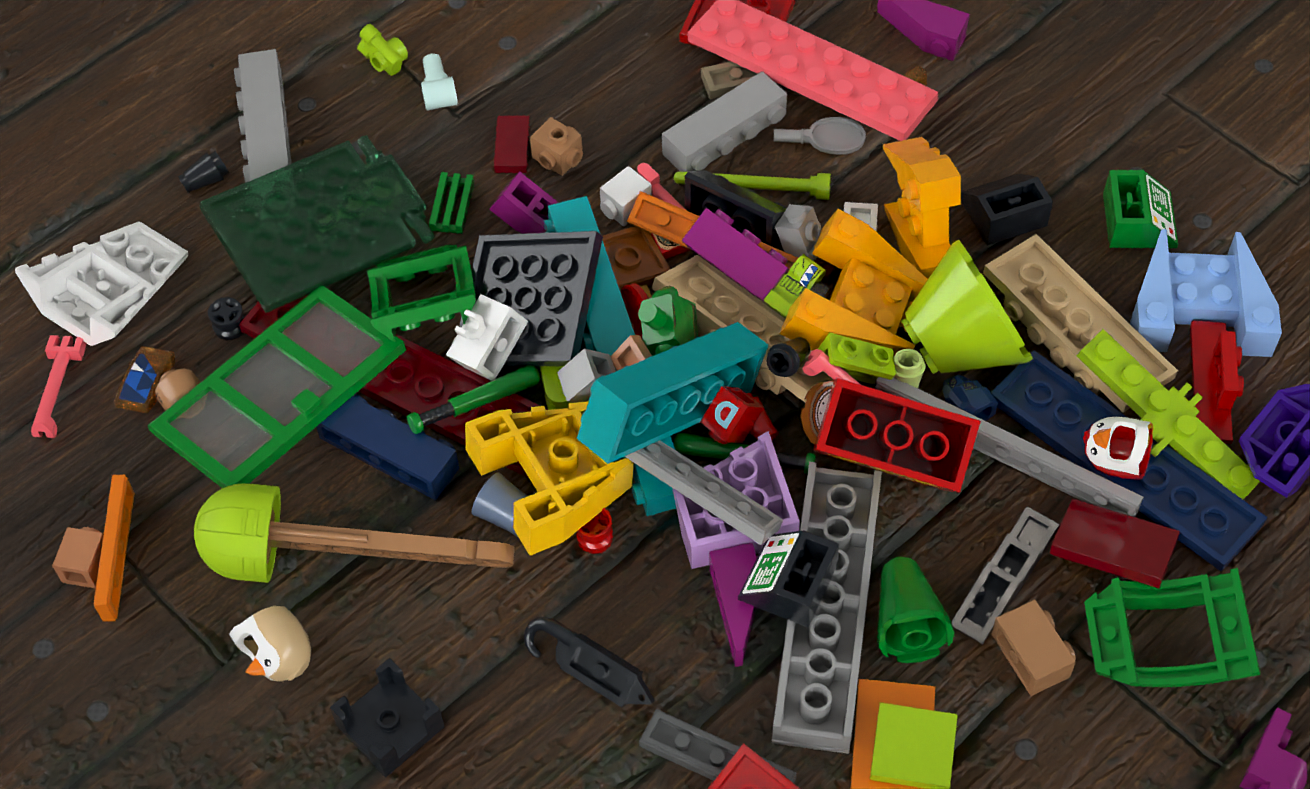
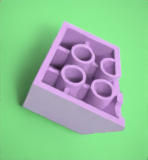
M769 431L760 435L758 441L743 449L741 446L730 452V457L714 466L709 464L704 467L708 472L782 518V525L775 534L799 531L800 522ZM673 488L682 539L692 569L709 565V551L753 543L755 553H760L764 543L762 545L758 544Z

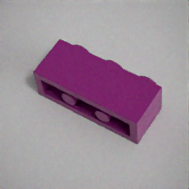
M706 208L682 239V242L765 303L763 300L768 293L774 290L783 276L789 272L788 267L785 266L788 260L774 249L767 253L760 248L758 244L761 240L747 229H744L742 233L731 226L734 220L721 210L717 209L713 213Z

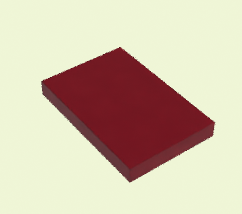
M1072 498L1051 545L1050 554L1160 588L1180 531Z

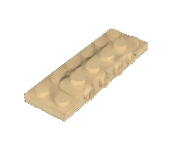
M1037 234L985 265L983 274L1005 295L1004 310L1008 317L1015 322L1020 320L1027 327L1029 338L1035 344L1043 343L1050 350L1051 359L1058 367L1063 368L1066 366L1074 374L1076 381L1097 396L1104 393L1123 413L1130 409V407L1076 356L1102 329L1116 340L1163 386L1175 379L1178 370Z
M699 255L655 277L652 286L653 290L657 291L665 286H674L680 297L696 304L699 337L739 322L769 344L755 380L759 388L763 390L769 389L776 395L787 389L806 403L807 399L804 398L816 383L833 380L823 371L815 376H809L803 372L802 368L805 362L809 361L810 353L794 375L790 377L774 375L767 366V354L773 345L790 340L779 334L785 318Z

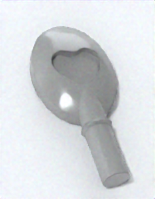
M828 117L816 121L810 129H774L773 142L810 143L821 152L842 155L859 150L865 142L866 132L854 120L844 117Z

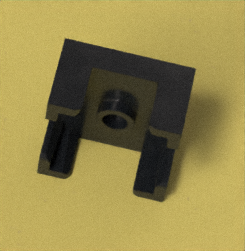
M391 658L387 659L375 671L379 683L352 706H350L348 698L343 696L330 707L337 727L385 778L444 728L438 706L429 697L424 702L406 684L402 670Z

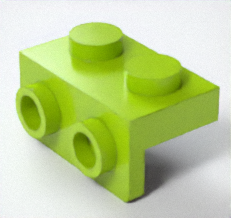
M829 333L818 348L829 356V363L831 365L841 367L855 380L875 385L878 377L892 380L896 375L894 353L891 348L834 333Z

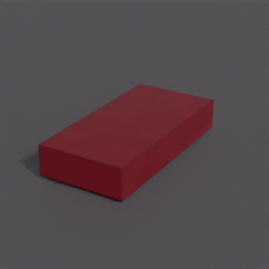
M497 116L494 155L495 173H527L530 132L529 116Z

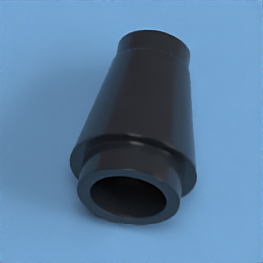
M215 150L210 154L207 152L203 154L178 178L189 193L224 180L223 176L227 175L229 171Z
M798 337L773 345L768 351L766 360L769 370L774 375L780 377L794 375L810 353L808 341Z

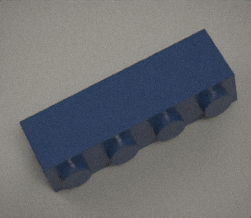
M354 394L316 427L320 439L433 500L438 498L460 469L456 450L449 442L443 439L437 441L426 435L424 431L414 434L409 425L398 420L390 411L383 408L379 410L369 405L358 394Z

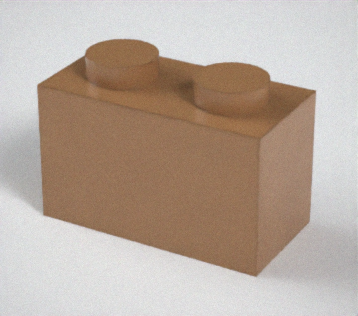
M1036 600L996 617L991 635L1030 696L1071 677L1076 663L1074 650L1067 641H1062L1055 630L1052 616L1047 610H1042Z

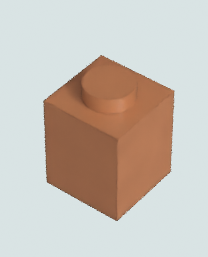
M67 527L52 565L62 583L96 588L103 533L91 527H82L81 529Z

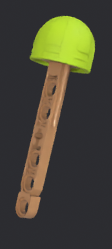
M234 484L222 488L208 498L200 508L194 526L195 544L203 561L219 575L235 580L269 583L274 569L277 548L464 565L476 564V566L497 568L512 567L514 562L515 547L506 543L479 540L477 542L468 539L280 522L281 495L278 486Z

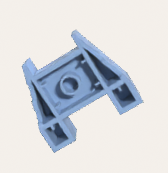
M1161 229L1130 321V325L1158 352H1167L1175 330V324L1191 325L1192 321L1222 322L1226 323V327H1234L1236 346H1241L1242 356L1272 357L1282 334L1279 305L1241 232H1235L1227 255L1169 253L1167 229Z

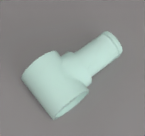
M437 54L426 55L423 58L426 77L424 82H421L426 111L458 105L453 77H448L444 73L440 56Z

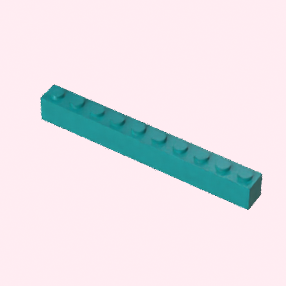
M587 196L548 206L549 219L544 220L546 233L597 231L600 233ZM602 241L582 342L584 349L612 356L630 335H635ZM670 436L660 440L675 450ZM634 463L633 477L635 484H632V492L636 504H643L646 516L675 509L673 488Z

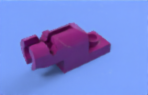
M1276 708L1239 787L1243 789H1304L1307 782V763L1285 750L1293 732L1286 728L1292 714Z

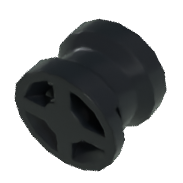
M223 297L210 305L208 316L217 337L223 340H234L244 334L239 326L240 322L245 318L239 301L231 297Z

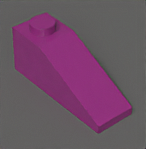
M878 0L877 12L921 50L937 57L954 61L967 34L969 13L927 0Z
M519 172L504 188L489 210L513 229L523 234L546 233L544 220L549 219L548 206L559 202Z
M753 543L709 551V571L735 667L743 666L757 609L755 606L738 600V596L758 557L756 556Z

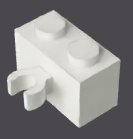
M480 294L472 310H465L464 314L468 316L465 324H463L462 328L456 326L455 332L458 335L454 338L446 355L462 367L493 381L497 378L528 321L511 307Z

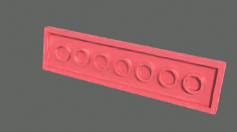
M716 0L687 32L689 42L758 74L763 71L774 82L899 141L906 140L938 101V91L738 0Z

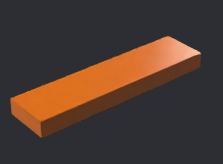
M125 474L112 475L93 604L103 622L116 621L118 617L134 501V491Z

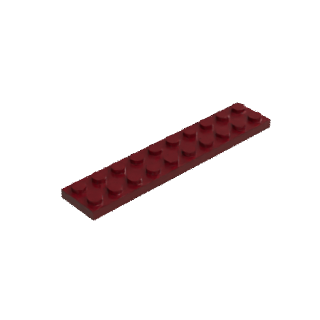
M279 276L240 322L241 332L255 339L308 296L311 291ZM321 302L317 303L282 332L343 377L382 346ZM396 334L398 338L404 341L406 351L358 392L407 416L413 412L421 414L428 410L430 411L442 404H446L447 400L491 381ZM270 343L267 344L268 346H270V347H272V348L278 350L276 347H274V346L271 345ZM515 393L456 417L452 415L427 427L466 446V422L498 410L511 409L512 414L531 412V407L540 405ZM519 461L505 466L529 479Z

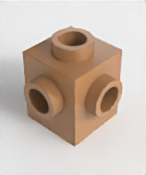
M552 117L530 137L532 158L537 160L547 170L552 169L563 176L571 167L577 166L582 159L581 134L573 127L565 126Z

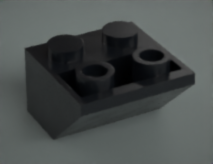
M1015 174L961 191V202L986 245L1047 227L1053 201L1040 179L1036 176Z

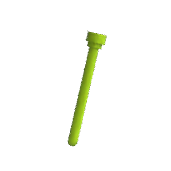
M676 172L674 175L675 183L685 185V175L687 172ZM713 173L725 177L728 181L742 188L809 192V195L816 196V199L829 200L830 173H818L817 176H811L810 179Z

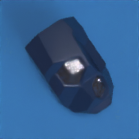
M961 375L952 376L944 380L942 391L945 402L984 421L989 420L996 414L998 402L988 388L982 387L977 380H970Z

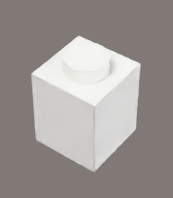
M627 166L600 187V208L606 217L615 219L624 227L628 224L627 219L639 192L641 191L652 196L651 183Z

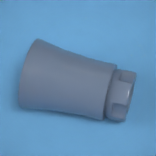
M497 472L481 488L473 503L471 513L473 516L488 521L518 537L513 529L514 502L528 496L515 487L500 472Z

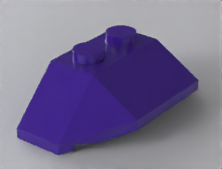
M1310 384L1278 390L1239 439L1254 478L1286 498L1297 492L1310 475Z

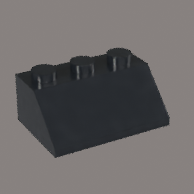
M706 170L687 172L685 175V209L700 216L706 208L713 213L719 209L734 220L731 226L742 233L744 229H747L759 238L762 243L778 249L781 242L775 226L787 209L784 205L772 202L757 195L751 189H744L728 181L725 177L715 175Z

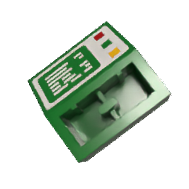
M1110 170L1103 193L1109 248H1155L1161 229H1167L1168 248H1177L1178 239L1171 191L1144 170Z

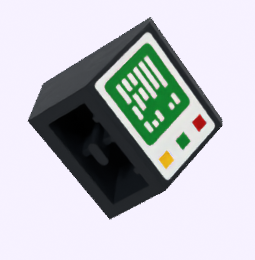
M804 530L774 534L764 543L738 596V600L809 627L838 566L839 544Z

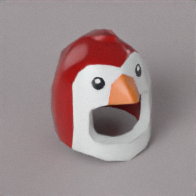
M1106 417L1092 424L1089 430L1084 433L1085 454L1097 470L1107 475L1124 479L1142 480L1151 455L1153 424L1125 417Z

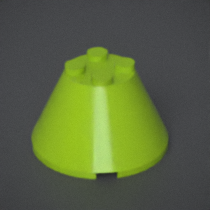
M960 240L952 243L906 311V318L901 320L905 330L915 345L922 342L924 347L919 350L933 374L938 371L949 373L1030 362L1033 358L1024 347L1025 343Z

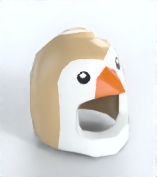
M284 606L265 608L235 626L229 633L240 651L246 653L252 659V663L245 672L253 676L263 675L272 681L278 682L291 681L302 675L309 665L311 646L308 635L298 619ZM249 635H252L254 640L249 641L244 639Z

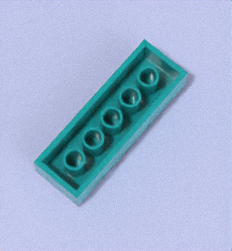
M736 322L682 345L674 346L670 350L655 356H650L633 365L625 366L606 376H600L591 386V396L587 408L581 417L582 424L577 439L609 464L691 427L701 421L721 386L738 387L745 393H751L769 344L742 324Z

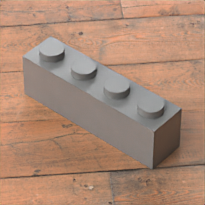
M762 71L663 132L662 154L679 171H701L718 157L729 154L734 147L745 140L754 138L764 128L778 123L786 115L787 93Z

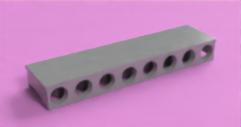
M809 462L800 531L804 530L838 543V566L809 627L790 620L787 621L772 743L849 754L882 471L875 470L874 475L817 468V463Z

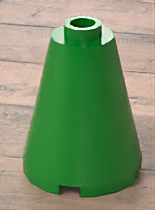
M895 557L887 562L881 571L877 633L878 646L884 656L887 658L888 654L896 656L897 661L901 663H918L935 658L940 654V647L946 642L949 647L953 642L954 629L952 622L917 562L911 558Z

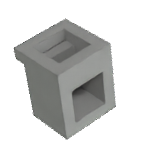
M789 204L775 226L783 250L798 258L805 254L810 259L816 260L817 256L813 255L812 252L821 232V224L817 219L813 206Z

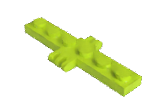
M1104 329L1076 355L1141 417L1140 420L1153 424V439L1157 442L1151 449V454L1154 457L1169 444L1181 456L1241 499H1244L1260 482L1254 478L1250 467L1196 417L1199 410L1195 405L1203 397L1198 392L1190 400L1184 397L1192 388L1188 382L1179 391L1174 386L1167 390Z

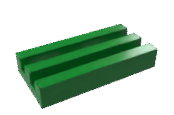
M441 172L429 222L430 231L463 234L474 186L473 175L467 174L466 178H461V174L454 173L453 177H448L447 172ZM451 186L443 223H439L447 187ZM459 187H464L456 224L453 225L451 220Z

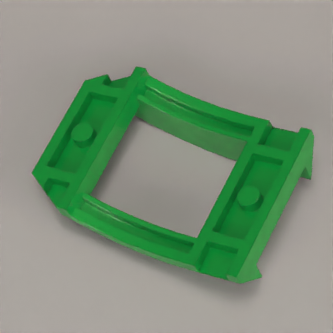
M449 244L384 260L377 264L376 268L367 270L372 300V318L370 319L372 327L394 342L397 327H400L401 331L412 330L421 326L420 322L434 319L435 322H444L451 320L455 317L454 313L461 312L463 324H465L468 316L464 312L465 310H472L476 302L474 281L466 246L457 247V245ZM453 264L457 291L393 306L389 279L395 278L396 282H403L413 279L415 277L414 273L428 270V274L440 273L448 269L447 265Z
M1238 568L1230 569L1231 573L1211 577L1204 574L1163 580L1160 588L1140 582L1120 581L1119 578L1111 579L1112 583L1101 593L1097 594L1095 592L1084 602L1096 673L1130 686L1141 687L1195 686L1260 675V665L1257 659L1245 594ZM1206 606L1216 656L1215 662L1176 667H1136L1126 610L1181 609Z

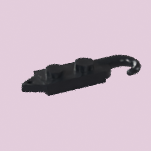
M537 617L530 621L525 628L524 642L530 654L535 658L541 656V652L534 644L535 633L540 630L549 633L558 639L556 659L557 663L561 666L560 669L620 707L628 704H652L655 702L654 697L641 677L643 671L582 633L577 634L557 620L549 617Z

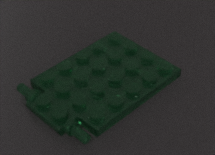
M367 135L357 140L358 146L366 156V165L348 140L200 201L201 212L265 313L310 294L320 285L326 287L414 248L416 240L403 222V219L410 228L416 230L424 243H428L435 238L434 233L425 222L426 216L423 213L427 208L425 202L393 155L385 156L381 150H377Z

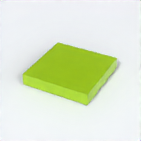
M880 702L870 780L925 789H950L958 714Z

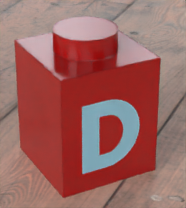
M721 386L700 423L710 430L708 434L719 443H743L764 407L738 387Z

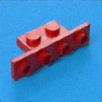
M1192 321L1190 325L1193 396L1198 392L1203 397L1195 405L1199 410L1196 417L1225 444H1232L1231 409L1236 397L1242 396L1244 388V378L1238 375V367H1240L1242 360L1241 346H1236V333L1226 331V323Z

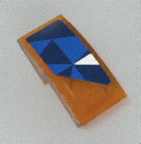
M141 346L121 382L114 401L115 407L149 413L157 402L155 390L161 376L171 370L175 364L174 352Z

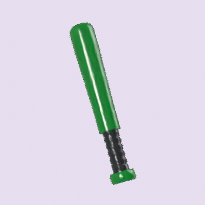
M528 365L451 398L447 400L446 404H442L430 411L428 410L421 414L413 412L407 415L409 427L414 434H419L424 431V427L452 415L456 417L535 386L540 381V374L534 366Z
M678 433L674 439V448L682 455L725 460L730 457V452L741 446L743 449L749 446L743 443L728 442L727 444H722L712 437L689 433ZM776 452L781 467L802 469L805 474H808L809 462L815 463L816 454L814 453L800 456Z

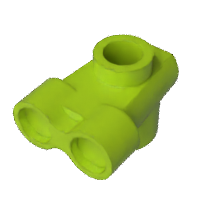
M372 24L366 25L359 34L362 40L358 44L357 49L367 59H370L372 66L377 71L382 72L385 70L391 76L397 74L401 70L402 62L408 57L405 45L396 37L386 41L381 36L382 33Z

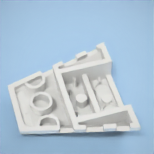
M139 221L101 235L100 241L89 245L86 242L74 245L72 252L58 257L53 253L42 257V263L33 267H29L27 264L15 268V273L42 315L76 337L82 338L88 345L93 346L115 338L188 257V251Z

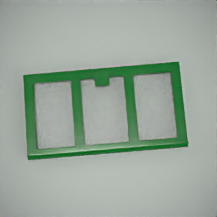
M320 285L147 426L151 433L221 488L234 484H250L406 351L405 343L397 336H395V342L372 327L371 318L325 286Z

